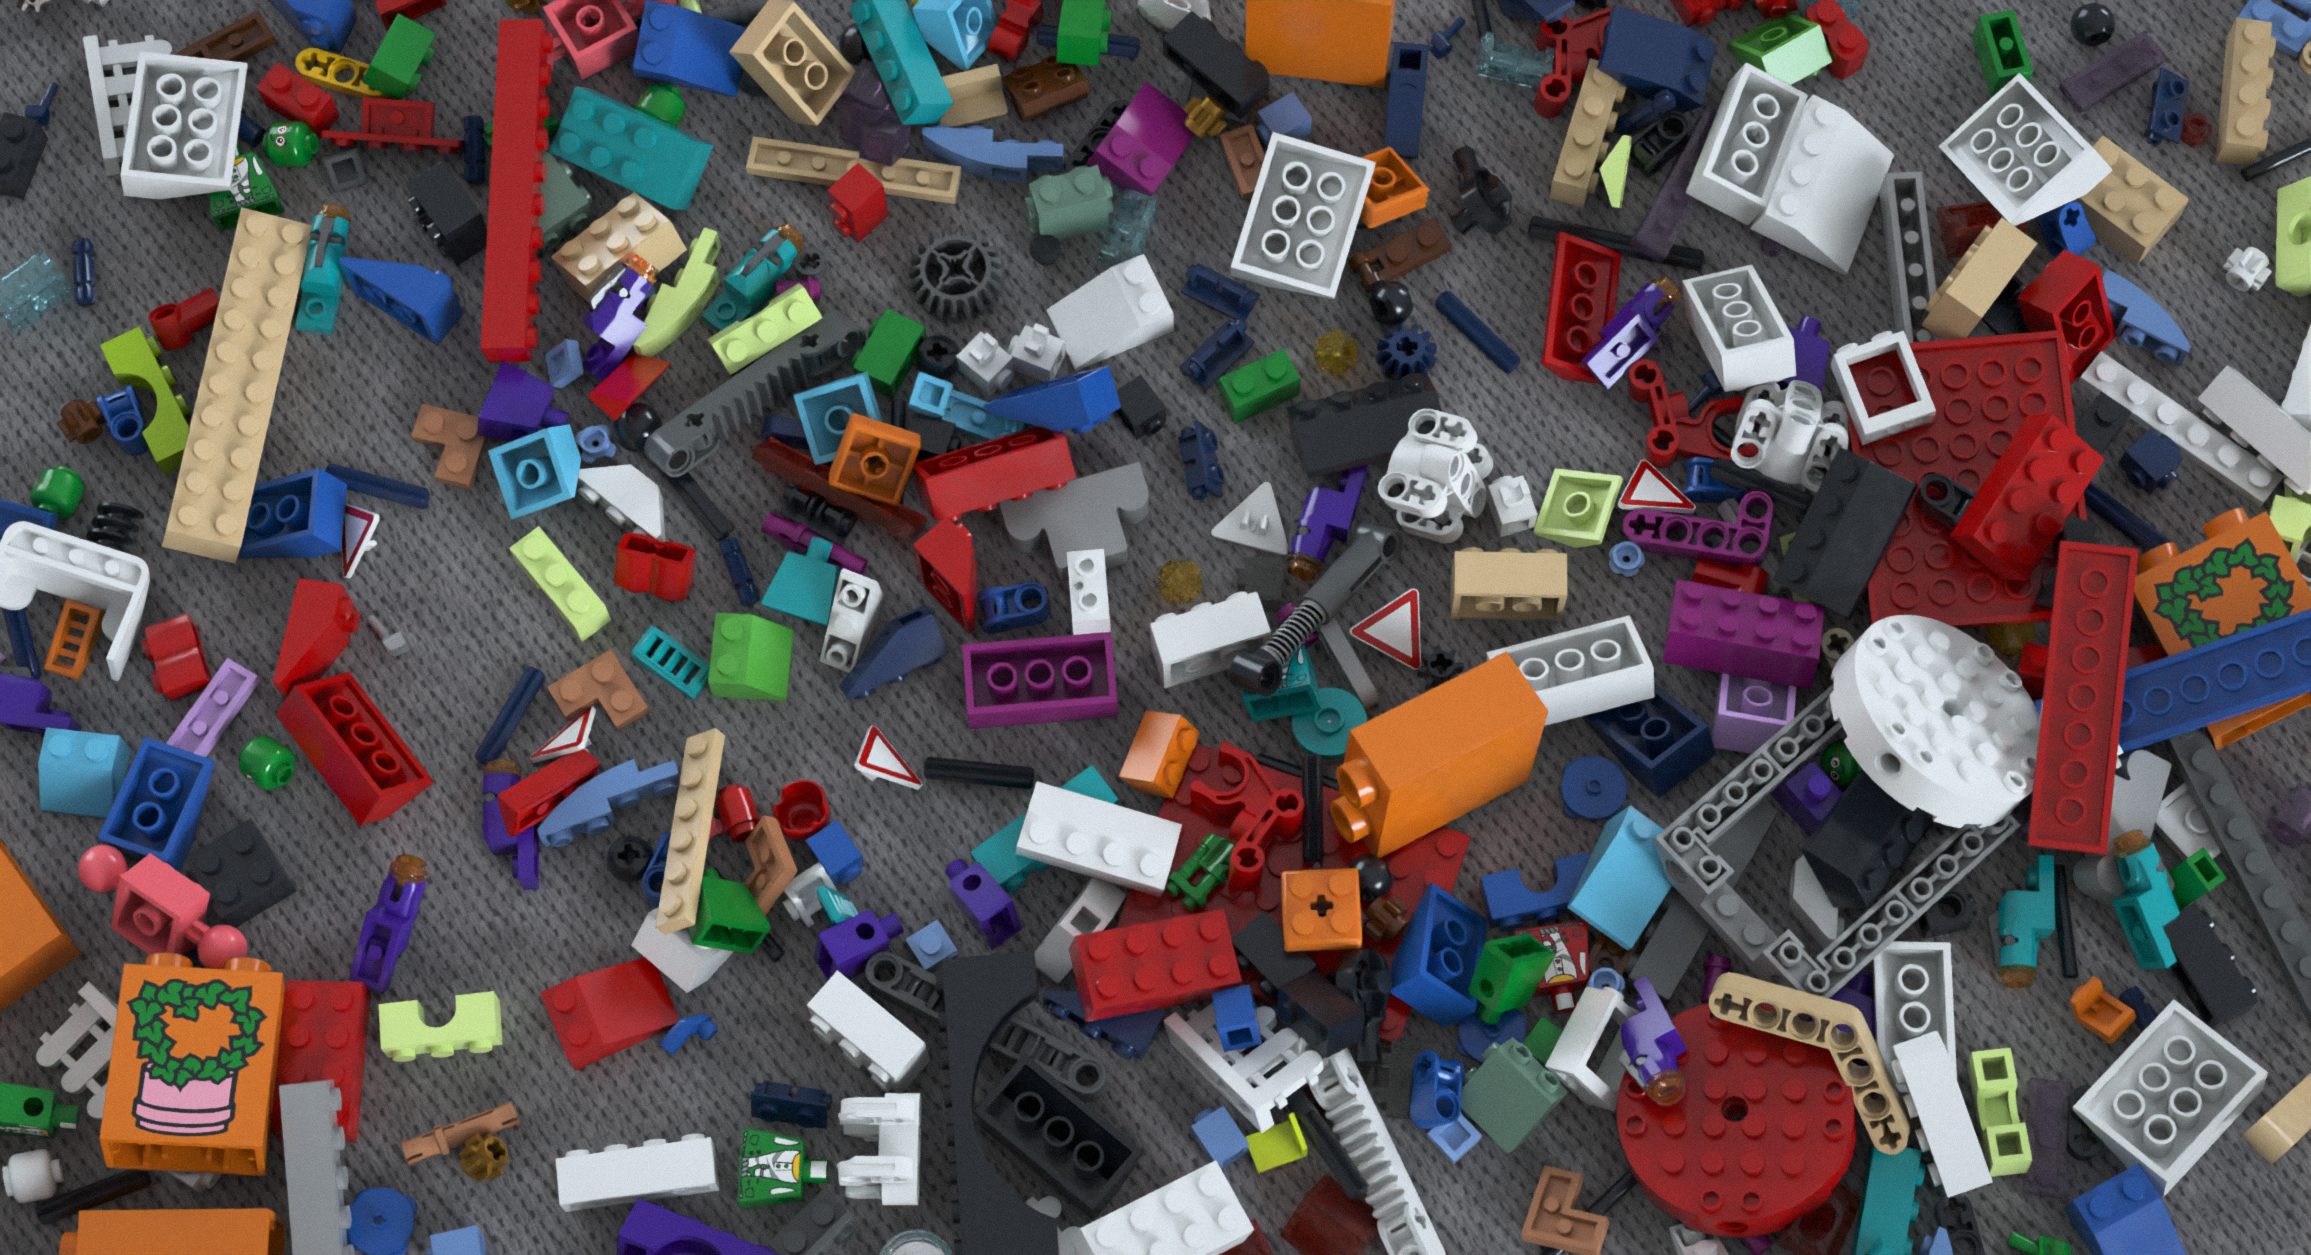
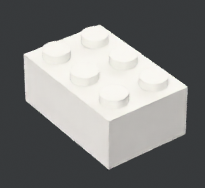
M1238 592L1230 595L1226 601L1213 605L1210 602L1201 603L1194 606L1190 612L1180 615L1175 613L1164 614L1158 617L1155 622L1150 623L1151 650L1164 688L1228 670L1240 652L1249 651L1253 653L1254 650L1263 646L1271 637V630L1257 592L1250 594Z
M838 970L807 1004L811 1015L809 1021L815 1027L813 1031L829 1045L833 1041L838 1043L839 1047L843 1050L842 1055L853 1066L859 1069L864 1065L872 1074L871 1080L886 1093L891 1089L896 1093H903L930 1062L925 1042Z

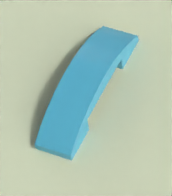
M919 372L908 403V407L915 412L955 423L958 433L983 442L1036 426L985 412L984 404L988 402L953 390L952 383Z

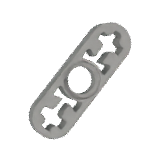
M1335 618L1328 624L1317 627V631L1314 632L1320 637L1319 641L1349 693L1361 702L1365 710L1379 704V697L1374 685Z

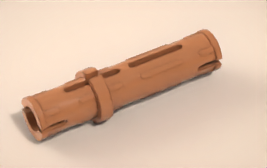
M510 1101L494 1109L481 1112L444 1127L441 1124L434 1126L433 1131L402 1141L401 1145L407 1162L411 1165L439 1153H442L443 1156L451 1153L450 1149L465 1144L466 1140L477 1133L483 1137L487 1133L493 1134L502 1129L519 1125L520 1121L514 1104Z

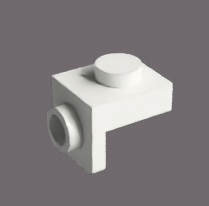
M819 862L793 878L783 891L788 899L782 903L794 921L801 918L808 928L815 924L810 916L822 909L816 894L817 888L824 885L837 891L824 867Z

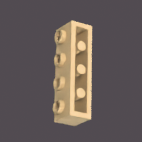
M2236 17L2226 37L2216 161L2249 166L2253 164L2259 151L2264 152L2266 149L2268 130H2263L2264 120L2268 119L2271 107V99L2266 98V89L2271 87L2274 73L2273 68L2268 67L2269 58L2273 57L2276 47V37L2271 36L2272 22Z
M1591 58L1552 180L1549 199L1584 208L1588 193L1595 194L1600 174L1595 172L1597 162L1603 164L1609 147V143L1604 142L1606 132H1614L1619 114L1613 111L1616 102H1623L1627 89L1626 86L1597 69L1599 61Z

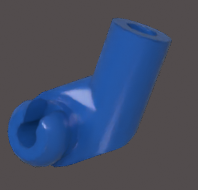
M704 1013L681 1018L662 1038L660 1045L670 1054H675L690 1036L698 1034L702 1040H710L718 1032V1026L712 1022L711 1016Z

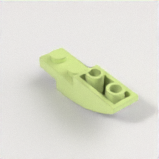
M704 227L700 237L693 239L688 252L689 260L685 269L680 268L677 272L674 287L662 283L658 293L652 294L646 308L647 316L644 320L647 326L633 344L636 354L652 357L674 342L701 314L720 283L717 268L712 266L721 248L716 231Z

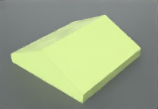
M1622 135L1599 168L1611 206L1622 209L1632 137Z
M1555 468L1533 533L1574 548L1601 544L1623 478L1618 475Z

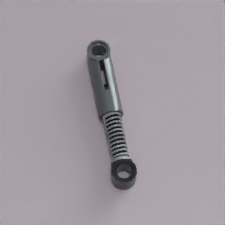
M1363 521L1359 524L1354 532L1352 544L1301 597L1300 606L1272 634V637L1259 649L1254 650L1253 653L1242 651L1235 657L1230 667V680L1232 684L1265 697L1274 694L1282 681V666L1285 665L1286 661H1289V657H1293V653H1296L1297 649L1301 648V644H1305V640H1308L1309 636L1313 635L1314 631H1317V627L1328 624L1383 564L1390 565L1398 560L1404 545L1401 531L1371 521Z

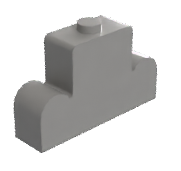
M1140 462L1067 481L1065 487L1057 490H1046V488L1033 491L1032 496L1025 500L1012 501L1010 498L999 502V510L1011 547L1021 553H1031L1037 550L1043 541H1046L1059 580L1065 581L1069 579L1067 552L1104 549L1106 569L1125 564L1128 561L1127 543L1120 520L1128 524L1142 521L1149 511V494Z
M2142 749L2129 751L2118 756L2122 766L2115 770L2107 854L2083 853L2085 857L2076 863L2073 871L2074 883L2078 890L2109 906H2113L2112 899L2127 891L2122 883L2115 855L2132 844L2141 842L2142 845H2145L2151 840L2172 766L2168 761Z

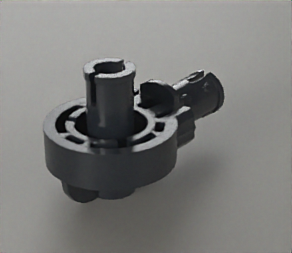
M1470 146L1460 147L1453 153L1452 159L1460 173L1457 177L1459 180L1458 188L1466 207L1451 216V222L1462 235H1466L1468 231L1478 224L1488 233L1497 235L1512 223L1510 216L1512 196L1499 177L1491 174L1488 169L1480 167L1473 148L1471 149Z
M1373 949L1351 950L1341 958L1337 972H1330L1326 979L1364 1010L1362 1040L1357 1042V1061L1382 1059L1379 1025L1382 1024V1020H1386L1385 1007L1389 1001L1390 991L1393 986L1392 975L1386 960L1378 951Z

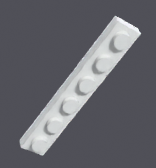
M2102 351L2078 381V383L2097 396L2102 391L2132 412L2129 418L2148 431L2152 429L2157 435L2164 434L2171 438L2178 446L2180 453L2260 508L2284 477L2276 470L2273 472L2268 469L2257 457Z

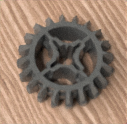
M958 227L955 235L950 236L949 232L943 229L942 238L940 239L930 234V246L922 243L919 244V254H912L911 264L913 266L908 269V276L911 279L909 286L910 290L916 293L915 301L918 305L924 304V310L927 314L936 310L937 318L941 321L949 313L951 321L955 323L958 319V314H964L965 319L970 321L972 318L971 311L975 310L979 315L983 316L985 313L984 305L994 307V296H1001V283L1005 281V273L1002 271L1004 263L1001 257H997L998 249L995 245L989 246V240L986 236L977 240L976 232L973 229L967 236H963L962 230ZM977 262L986 271L981 283L976 281L973 274L975 271L974 265ZM932 267L938 269V274L941 276L938 279L939 284L935 288L928 281V275ZM958 272L963 273V275L957 276ZM956 273L955 277H952L950 275Z

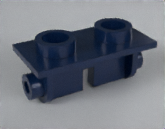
M2163 67L2160 68L2157 81L2152 85L2153 96L2150 109L2153 110V114L2149 115L2148 126L2144 132L2147 143L2151 145H2159L2161 140L2165 138L2176 144L2180 143L2190 81Z
M1200 263L1196 266L1192 264L1186 273L1188 280L1181 290L1182 294L1234 320L1239 319L1243 323L1261 296L1260 293Z
M1228 319L1179 368L1206 391L1255 341L1244 333L1247 327L1241 320L1237 319L1233 322Z
M1195 420V429L1185 428L1181 430V436L1178 438L1183 463L1189 464L1196 461L1195 466L1184 469L1188 493L1192 495L1194 500L1205 499L1207 497L1206 492L1209 491L1219 498L1223 497L1221 484L1224 483L1225 478L1220 464L1217 463L1215 451L1218 450L1217 437L1213 430L1208 429L1198 420Z
M764 1080L763 1084L756 1083L754 1091H751V1117L760 1118L767 1122L780 1121L798 1124L804 1128L816 1127L827 1129V1110L831 1108L832 1095L826 1094V1090L799 1086L796 1098L790 1097L791 1085Z

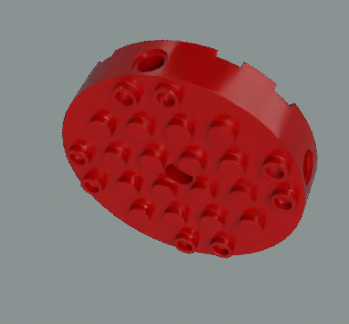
M1709 1003L1691 1008L1671 1018L1687 1048L1686 1052L1676 1056L1679 1071L1683 1077L1680 1087L1665 1098L1654 1099L1649 1094H1646L1627 1070H1625L1618 1092L1617 1125L1628 1167L1640 1185L1642 1192L1663 1213L1667 1212L1674 1218L1684 1222L1685 1226L1717 1236L1752 1237L1765 1235L1786 1228V1224L1804 1215L1809 1216L1832 1195L1831 1191L1840 1181L1842 1175H1845L1856 1143L1857 1123L1852 1086H1846L1830 1050L1722 1020L1711 1012ZM1759 1003V1006L1766 1011L1776 1010L1773 1005ZM1737 1113L1744 1117L1740 1121H1729Z

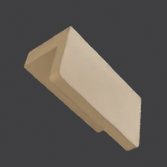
M998 64L942 77L954 104L938 121L939 125L960 128L1008 116V108L1002 90Z

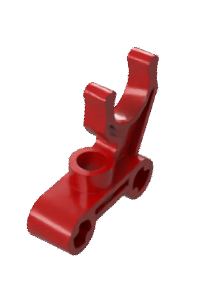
M1612 6L1571 21L1567 15L1553 23L1541 21L1535 37V46L1541 53L1550 56L1549 75L1545 76L1539 85L1533 104L1536 112L1542 117L1555 118L1562 113L1571 93V83H1583L1587 69V56L1599 61L1604 41L1603 32L1607 29Z
M1641 359L1631 366L1627 384L1628 393L1635 401L1648 403L1654 425L1648 433L1645 447V457L1651 465L1657 468H1667L1676 461L1677 456L1685 458L1705 457L1713 460L1716 457H1721L1733 461L1731 449L1722 446L1715 440L1712 434V425L1722 416L1739 414L1744 401L1742 396L1737 395L1726 400L1711 401L1703 408L1698 419H1691L1684 393L1682 391L1667 393L1662 371L1658 364L1648 359ZM1640 378H1645L1646 383L1649 384H1644V381ZM1750 443L1747 446L1738 448V452L1742 456L1750 458L1757 455L1758 447ZM1656 444H1666L1668 445V449H1657Z
M1225 741L1219 746L1218 760L1232 765L1239 770L1243 777L1242 783L1236 789L1218 792L1209 789L1200 780H1195L1190 786V799L1204 805L1215 814H1230L1240 811L1228 834V838L1237 843L1230 856L1228 878L1230 884L1235 889L1242 892H1250L1259 887L1262 882L1265 863L1264 850L1274 836L1290 837L1299 831L1302 823L1304 799L1296 790L1290 788L1276 790L1252 754L1237 749Z

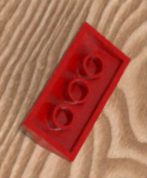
M1560 231L1557 233L1541 364L1561 379L1600 384L1581 361L1602 341L1598 332L1614 317L1622 253Z

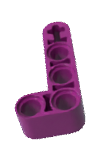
M1752 491L1746 494L1740 502L1736 524L1636 509L1625 516L1623 530L1626 540L1635 543L1644 552L1695 560L1702 557L1727 565L1739 566L1749 564L1758 567L1762 565L1768 555L1774 524V508L1771 498L1766 493ZM1754 506H1762L1767 510L1766 514L1761 518H1752L1747 512ZM1640 525H1646L1647 530H1643L1641 535L1635 534V530H1639ZM1658 526H1660V539H1656L1655 535L1658 534ZM1675 529H1681L1687 535L1680 542H1672L1667 538L1669 533ZM1711 535H1718L1724 539L1723 543L1716 548L1707 547L1704 541ZM1747 541H1755L1761 545L1759 550L1753 554L1744 553L1740 548Z

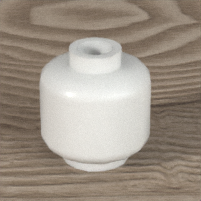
M46 1149L12 1155L9 1158L8 1166H3L2 1168L7 1196H14L19 1203H28L53 1197L57 1190L56 1183L64 1181L60 1159L52 1160L50 1153Z

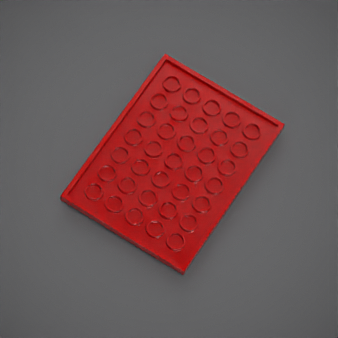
M2063 330L1909 343L1936 409L1932 422L1862 445L1847 409L1850 451L1917 484L1918 487L1927 476L1940 473L1961 486L1978 493L2028 415L2053 414L2076 434ZM1896 349L1848 365L1869 418L1917 402ZM1935 487L1926 488V494L1931 500H1943V495L1939 489ZM1915 491L1866 588L1870 626L1881 619L1895 615H1917L1932 618L1957 629L2051 621L2052 609L2034 602L2040 587L2045 583L2047 574L2055 568L2056 555L2054 544L2058 533L2063 531L2065 522L2026 581L2002 580L1950 536L1952 531L1918 509L1915 503ZM2083 492L2069 515L2087 520Z
M1196 743L1173 799L1165 797L1158 815L1159 818L1182 824L1168 877L1173 871L1179 870L1181 865H1184V862L1201 846L1200 842L1210 833L1229 840V843L1235 846L1237 844L1228 838V834L1240 811L1230 814H1215L1204 805L1190 799V786L1193 781L1200 780L1209 789L1227 792L1236 789L1242 783L1243 777L1234 766L1218 760L1219 750ZM1260 765L1276 790L1290 788L1296 790L1302 796V778ZM1323 786L1324 858L1321 864H1306L1303 861L1302 816L1301 827L1295 835L1290 837L1275 835L1264 850L1263 878L1260 886L1255 890L1242 892L1235 889L1229 882L1228 869L1225 872L1227 879L1222 886L1217 884L1206 896L1207 902L1203 907H1196L1191 912L1182 905L1181 901L1185 896L1181 893L1175 898L1164 889L1162 896L1158 897L1130 889L1116 928L1224 909L1231 939L1263 910L1283 929L1281 873L1283 871L1347 869L1350 863L1358 856L1372 853L1362 838L1349 843L1341 835L1330 812V803L1337 799L1338 791ZM1441 826L1381 857L1387 864L1385 869L1390 875L1394 874L1393 887L1384 898L1390 901L1395 895L1408 906V912L1404 916L1411 922L1427 885L1434 883L1451 895L1471 836ZM1198 868L1193 873V876H1190L1191 878L1188 879V882L1195 887L1206 874ZM1360 898L1361 948L1304 952L1317 964L1316 971L1324 978H1327L1330 972H1337L1339 962L1347 952L1362 949L1378 951L1386 960L1391 973L1392 961L1407 928L1392 943L1384 937L1377 943L1364 932L1368 922L1362 917L1374 901L1367 902ZM1318 903L1316 908L1311 910H1317L1318 916L1324 917L1326 916V911L1331 908L1325 907L1324 903ZM1239 969L1242 979L1240 985H1250L1254 998L1274 1005L1278 1004L1276 998L1270 1000L1260 991L1256 985L1259 980L1249 970L1243 973ZM1390 993L1389 1001L1385 1007L1386 1020H1382V1024L1379 1025L1380 1042L1398 1047L1412 1007Z

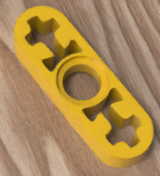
M318 48L304 49L296 57L295 65L299 75L303 76L304 80L308 79L310 83L360 99L363 97L390 98L376 89L373 91L370 86L362 83V74L365 77L370 64ZM317 60L321 68L312 67L311 71H308L306 64H313ZM343 69L353 70L354 76L350 81L342 83L336 80V75L339 71Z

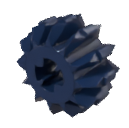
M1402 322L1398 324L1397 332L1387 328L1384 333L1385 339H1379L1376 348L1379 351L1376 354L1377 365H1383L1382 374L1384 377L1395 373V381L1413 373H1427L1428 375V368L1435 367L1436 358L1433 355L1437 351L1436 344L1429 342L1431 337L1429 331L1418 334L1419 326L1416 323L1411 327V330H1406Z

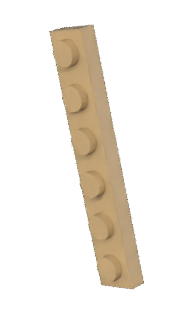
M755 136L752 138L746 164L747 174L832 186L854 165L859 163L883 184L885 194L956 204L962 174L961 166Z
M716 728L694 735L686 740L655 926L664 934L695 925L725 735Z

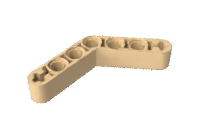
M1728 972L1717 978L1709 997V1008L1716 1017L1829 1049L1846 1086H1852L1854 1104L1875 1147L1882 1153L1889 1155L1898 1154L1907 1146L1912 1124L1911 1118L1864 1016L1858 1008L1850 1004L1738 973ZM1726 994L1732 995V999L1726 998ZM1746 998L1751 999L1749 1005L1745 1004ZM1759 1003H1769L1776 1010L1766 1011L1759 1006ZM1806 1013L1810 1015L1814 1019V1021L1805 1022L1801 1020L1797 1016V1014ZM1846 1024L1853 1031L1849 1033L1842 1032L1837 1029L1836 1025ZM1852 1059H1863L1869 1065L1858 1066L1853 1063ZM1868 1093H1879L1885 1099L1874 1100L1869 1097Z
M2311 1073L2242 1135L2270 1166L2311 1129Z

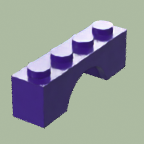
M639 1198L619 1231L617 1239V1255H779L767 1246L754 1245L739 1239L729 1231H719L704 1225L694 1217L681 1216L667 1210L659 1203H649Z

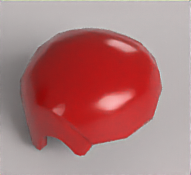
M800 779L786 784L782 788L779 803L773 805L774 818L777 819L782 834L788 839L806 841L824 829L830 820L831 812L825 791L814 781Z

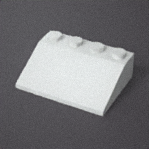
M139 51L120 174L124 196L161 200L231 189L248 69L247 63Z
M2020 73L1939 145V148L2013 226H2017L2086 195L2112 171L2111 167Z
M1813 94L1803 107L1766 208L1753 220L1750 229L1840 274L1846 275L1894 154L1847 111Z
M1272 132L1231 264L1230 276L1263 286L1334 299L1376 162Z
M2173 999L2073 1106V1111L2128 1169L2139 1163L2158 1194L2164 1197L2264 1089L2268 1072Z

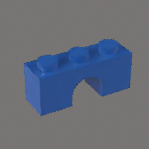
M1592 852L1555 859L1552 867L1555 886L1543 893H1536L1527 889L1521 881L1518 868L1481 876L1478 887L1489 928L1500 927V931H1511L1520 928L1524 921L1537 919L1538 923H1546L1558 919L1559 913L1571 911L1567 906Z

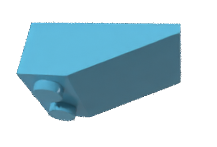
M1631 805L1606 822L1567 906L1568 909L1627 951L1633 947L1672 887L1653 842V839L1664 829Z

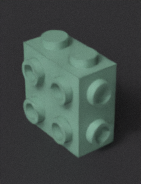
M550 152L542 155V161H545L547 178L545 183H541L540 194L544 195L545 213L539 216L538 227H541L543 231V247L537 248V256L542 252L554 249L560 240L572 232L583 230L590 220L594 218L590 204L594 202L591 195L582 184L577 187L573 183L571 178L574 176L568 165L562 159L557 162Z
M1098 165L1091 167L1079 166L1072 169L1069 173L1058 176H1042L1036 179L1035 182L1029 183L1030 197L1024 198L1028 213L1026 214V219L1031 235H1052L1058 241L1109 227V214L1114 213L1111 197H1113L1111 184L1108 176L1101 177Z
M1513 1037L1502 1045L1494 1042L1480 1056V1059L1484 1062L1478 1070L1473 1067L1464 1075L1460 1102L1462 1112L1469 1119L1474 1120L1489 1135L1490 1140L1507 1154L1523 1144L1568 1093L1561 1085L1558 1077L1551 1071L1546 1070L1532 1056L1531 1051Z

